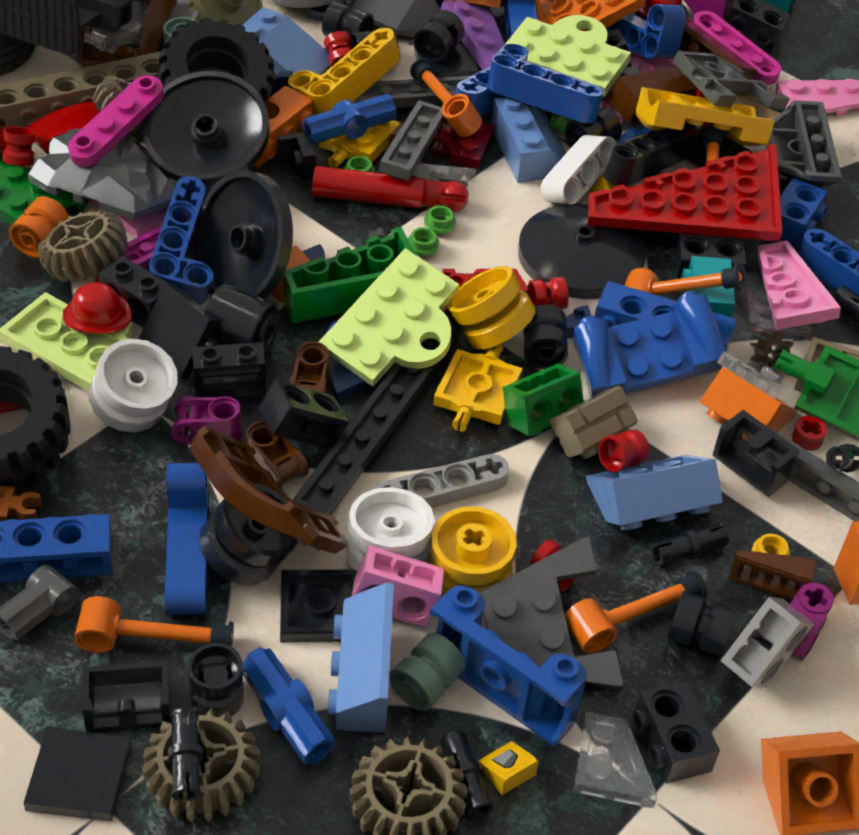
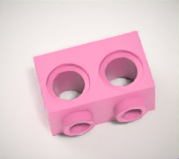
M369 545L355 576L352 596L383 583H394L392 618L426 628L432 615L430 614V609L441 597L444 568Z

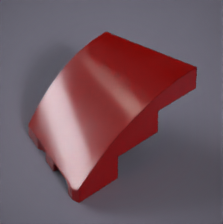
M93 101L82 102L56 110L36 120L27 128L35 130L36 138L34 143L46 154H49V143L53 137L66 134L71 129H82L100 111L96 109Z

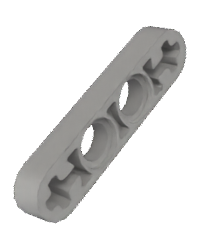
M487 454L379 483L374 489L394 487L409 490L422 497L433 508L503 488L507 483L509 465L505 458L495 454ZM459 476L466 479L468 483L463 486H455L448 480ZM425 485L432 488L434 492L429 495H420L414 489Z

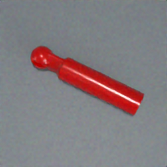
M315 166L312 182V197L419 209L422 207L445 206L450 208L452 212L464 209L468 204L469 196L466 186L457 181H433L411 176L407 181L393 178L385 173Z

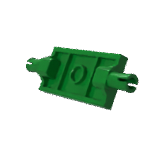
M827 345L818 361H813L812 363L783 349L780 358H778L774 366V370L802 381L801 385L804 386L794 409L808 416L817 417L825 424L859 440V360Z

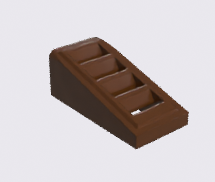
M737 550L728 579L793 600L804 584L811 582L817 561L804 557ZM744 565L749 566V567H752L751 570H750V569H743V568H744Z

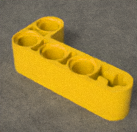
M390 28L375 30L321 76L307 70L294 73L288 80L290 88L313 99L315 115L332 110L342 100L354 102L400 61L401 55L394 32Z

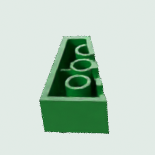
M402 227L392 229L391 235L380 239L376 235L366 239V245L353 250L349 246L337 250L336 256L327 260L319 257L286 270L283 275L284 303L292 323L346 313L405 248L415 254Z

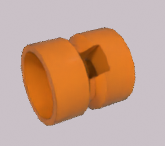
M46 196L38 197L10 227V240L20 252L33 258H40L37 247L39 243L46 240V235L51 232L53 227L58 225V221L63 222L67 220L69 215L66 209L56 200Z

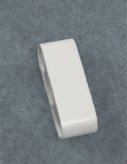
M583 135L543 179L541 184L543 199L553 203L576 204L606 170L612 149L616 145L615 140L611 137Z

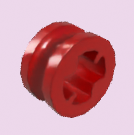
M800 417L795 424L792 440L805 450H817L823 444L827 433V426L817 417Z

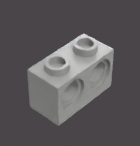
M768 597L721 659V662L751 687H767L813 627L814 623L784 599Z

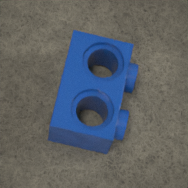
M795 178L790 181L780 196L782 221L780 241L787 240L791 246L795 248L800 247L804 233L809 229H815L817 226L816 221L822 222L828 209V205L824 203L828 191Z

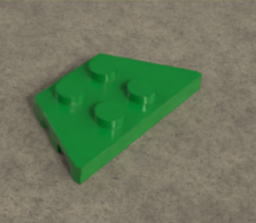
M0 155V219L12 225L24 214L27 207L36 198L41 196L56 200L64 208L74 206L78 211L86 207V202L81 204L73 201V193L62 191L57 196L47 193L29 181L28 174L31 170L23 166L6 164L2 161V156Z

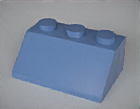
M509 97L493 99L491 124L495 125L494 136L517 183L544 179L566 154L555 130L550 127L547 115L535 106Z
M680 455L628 467L618 472L606 471L586 476L587 484L606 522L620 525L621 530L642 527L643 520L654 518L655 522L674 520L677 518L676 513L687 510L688 514L709 512L710 505L723 502L717 463L714 458Z
M383 583L344 599L343 615L335 614L333 639H341L340 652L332 651L331 676H338V689H329L328 715H336V730L386 733L394 583Z

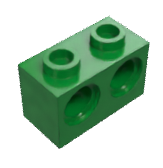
M559 363L503 386L507 425L523 432L525 435L540 434L543 432V429L551 426V418L584 402L581 373Z

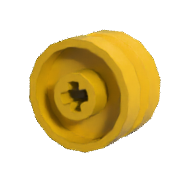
M498 266L474 276L459 288L458 293L447 304L450 314L458 324L463 325V334L475 349H488L511 339L522 331L535 315L534 304L528 294L520 290V281L512 268L508 266Z
M477 506L460 507L451 510L436 522L431 533L429 564L444 568L442 597L451 588L461 585L470 587L481 594L483 590L512 576L517 543L515 531L505 518L495 511Z

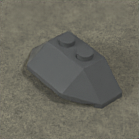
M343 0L344 4L351 6L353 10L360 9L371 13L374 17V25L381 28H393L396 34L414 37L440 11L435 0Z
M792 101L786 110L773 119L775 122L768 145H776L778 173L790 180L795 178L813 186H831L840 183L842 175L824 103L818 101Z

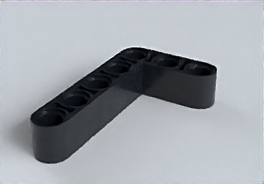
M685 122L683 130L671 128L659 131L651 130L615 145L612 149L604 178L609 183L617 186L622 184L629 186L684 160L700 168L704 167L707 162V150L704 148L701 132L707 126L704 124L698 126ZM725 137L722 141V148L719 150V158L736 156L744 151H749L750 154L753 152Z

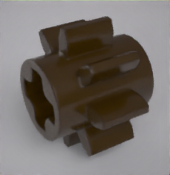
M762 331L760 332L761 339L757 343L750 344L754 348L755 354L750 360L756 363L762 362V371L769 372L772 365L773 367L775 366L783 349L790 353V348L794 343L782 341L784 337L783 332L775 331L771 338L769 333Z

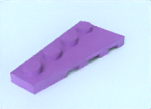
M461 0L456 2L443 1L440 11L448 10L453 12L463 22L465 35L461 41L482 70L490 67L493 56L505 45L490 7L466 3Z

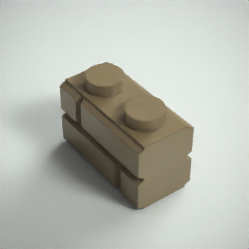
M618 385L607 389L550 419V424L556 436L560 438L559 442L566 456L570 458L581 454L583 459L589 458L598 453L599 443L603 438L611 435H620L637 424L638 419L632 407L628 405L629 401L622 387Z

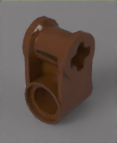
M320 342L304 343L297 351L290 384L327 394L329 350Z
M258 421L249 426L247 430V445L254 447L257 452L254 455L255 459L262 468L269 470L281 488H283L284 483L297 476L302 478L308 475L309 468L306 459L300 450L294 447L288 439L272 435L265 421Z

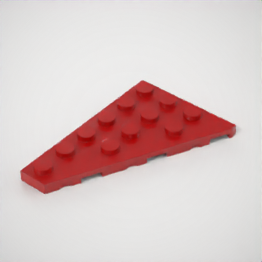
M770 144L767 146V150L752 154L749 151H744L736 156H726L707 161L704 167L690 171L685 167L673 173L655 175L644 178L642 184L626 188L622 184L610 190L589 193L587 225L780 241L782 221L777 147Z

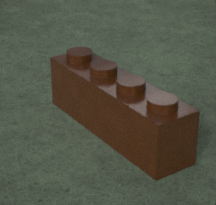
M686 17L678 51L715 54L745 71L743 77L747 80L753 79L758 71L756 68Z
M675 66L619 77L607 101L628 123L640 121L636 116V108L642 87L697 96L696 91L698 88Z

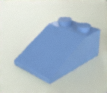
M262 7L242 25L245 27L246 32L250 33L252 31L257 35L259 43L263 42L270 51L269 55L273 58L275 75H278L281 71H293L294 74L298 71L307 70L321 76L330 69L328 61L330 54L286 15Z

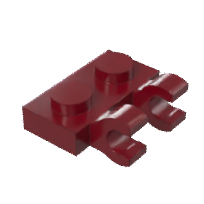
M482 121L480 128L474 134L460 137L451 126L443 124L442 128L438 130L433 140L440 141L443 144L435 142L431 152L437 155L450 156L449 162L478 170L493 137L495 125Z

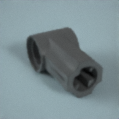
M43 565L31 574L23 591L0 607V628L9 639L19 640L51 614L58 617L72 609L79 598L80 591L78 587L53 566Z

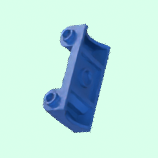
M695 291L681 295L673 306V312L611 327L608 326L605 319H598L597 316H588L579 321V325L574 328L573 332L574 347L583 365L590 398L618 385L623 388L626 394L719 371L722 366L726 368L728 355L707 296L698 294Z
M463 585L451 588L430 609V614L438 617L436 633L450 640L464 657L466 669L459 679L549 744L556 747L575 724L587 677L585 668L577 659L562 653L552 655L539 667L527 654L517 652L504 643L494 631L481 627L483 611L486 607L482 595L476 590Z

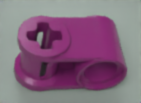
M186 396L178 399L175 403L174 411L177 415V421L172 425L171 435L179 443L191 445L198 430L203 426H207L236 440H239L243 435L240 404L232 397ZM187 407H190V414H188ZM189 427H190V429H191V431H192L191 434H188Z
M811 582L804 584L790 603L791 606L814 623L813 627L792 653L801 660L806 658L813 647L821 629L824 627L827 619L826 616L834 602L830 589L822 584Z

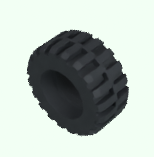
M205 18L200 23H197L196 20L186 23L185 29L182 26L172 32V36L165 40L163 49L160 51L157 78L162 82L163 87L181 76L190 74L196 69L203 67L220 68L251 84L261 95L267 108V102L271 96L275 78L273 58L269 55L270 51L263 42L259 43V37L252 31L250 33L246 32L245 27L238 23L236 26L229 24V20L220 19L217 22L212 21V18Z
M0 346V402L13 403L30 412L28 418L18 428L0 435V486H14L15 490L26 487L25 482L30 479L36 482L46 475L45 468L53 469L60 461L59 453L65 452L69 443L70 418L65 389L62 388L61 379L57 373L50 370L49 364L41 358L33 360L32 353L19 349L18 353L12 352L11 347Z

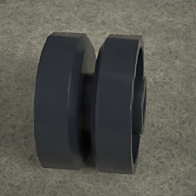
M254 484L259 490L283 505L288 503L276 491L260 484ZM225 499L222 500L201 527L199 537L202 554L211 568L223 578L240 585H256L267 580L298 544V540L294 536L273 530L252 520L234 508Z

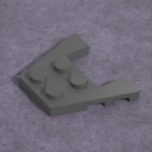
M678 51L673 60L681 72L689 78L714 106L732 107L737 97L735 95L736 92H747L768 108L785 109L790 100L789 97L782 93L779 96L772 95L767 91L769 85L760 80H747L743 77L745 71L715 54Z
M584 537L481 592L480 595H482L486 605L483 611L486 628L494 631L504 643L517 652L527 654L539 667L552 655L562 653L577 659L583 665L587 674L585 686L593 684L607 686L606 689L618 690L622 689L624 685L616 650L577 657L574 656L557 581L595 575L597 569L589 537Z

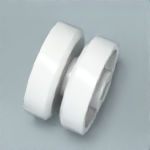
M130 338L115 342L101 356L89 386V401L94 413L106 425L119 431L136 433L150 429L161 420L177 386V369L172 358L161 347L147 340Z
M388 487L376 488L363 493L352 503L349 512V534L347 537L346 555L350 567L358 571L369 545L428 563L431 551V533L435 521L432 508L422 497L409 490Z

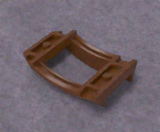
M133 0L150 3L143 24L139 47L92 42L96 28L87 26L80 31V47L77 51L81 68L159 52L163 38V25L169 20L177 0Z
M203 426L198 430L189 449L215 489L234 508L266 527L294 536L303 546L308 544L318 551L323 550L333 554L348 546L344 535L340 534L336 528V525L339 524L336 518L294 502L278 485L269 470L259 465L254 457L257 453L254 447L207 426ZM254 484H260L276 491L288 503L283 505L259 490Z

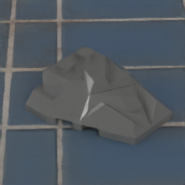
M71 129L66 134L53 137L49 143V155L39 158L28 174L29 181L47 193L57 196L59 192L68 191L73 193V201L81 204L85 202V197L99 201L100 210L105 209L107 212H113L116 215L132 220H137L168 208L176 186L174 179L168 177L152 162L147 149L128 134L96 164L86 167L74 164L69 156L68 143L81 129Z

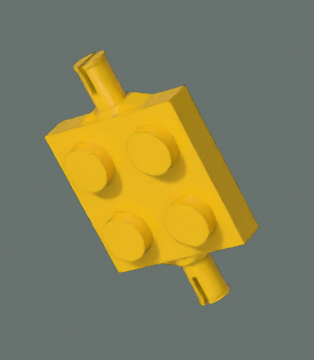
M393 120L368 128L359 138L350 139L343 135L320 142L319 146L334 152L328 158V164L332 168H338L344 160L355 156H363L373 162L390 145L391 134L402 123Z
M502 343L488 348L486 354H473L459 349L456 350L436 390L433 402L435 406L457 412L452 422V427L456 431H458L460 426V432H464L471 417L497 425L501 424L506 413L503 386L520 380L523 369L498 359L504 349Z

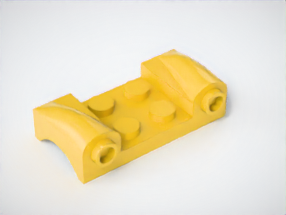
M646 87L641 88L636 108L637 118L650 130L659 131L665 128L683 130L685 122L702 126L703 122L714 123L713 126L715 128L725 130L726 137L743 146L768 145L775 122L772 119L756 117L755 107L737 103H733L732 107L714 106L707 98Z

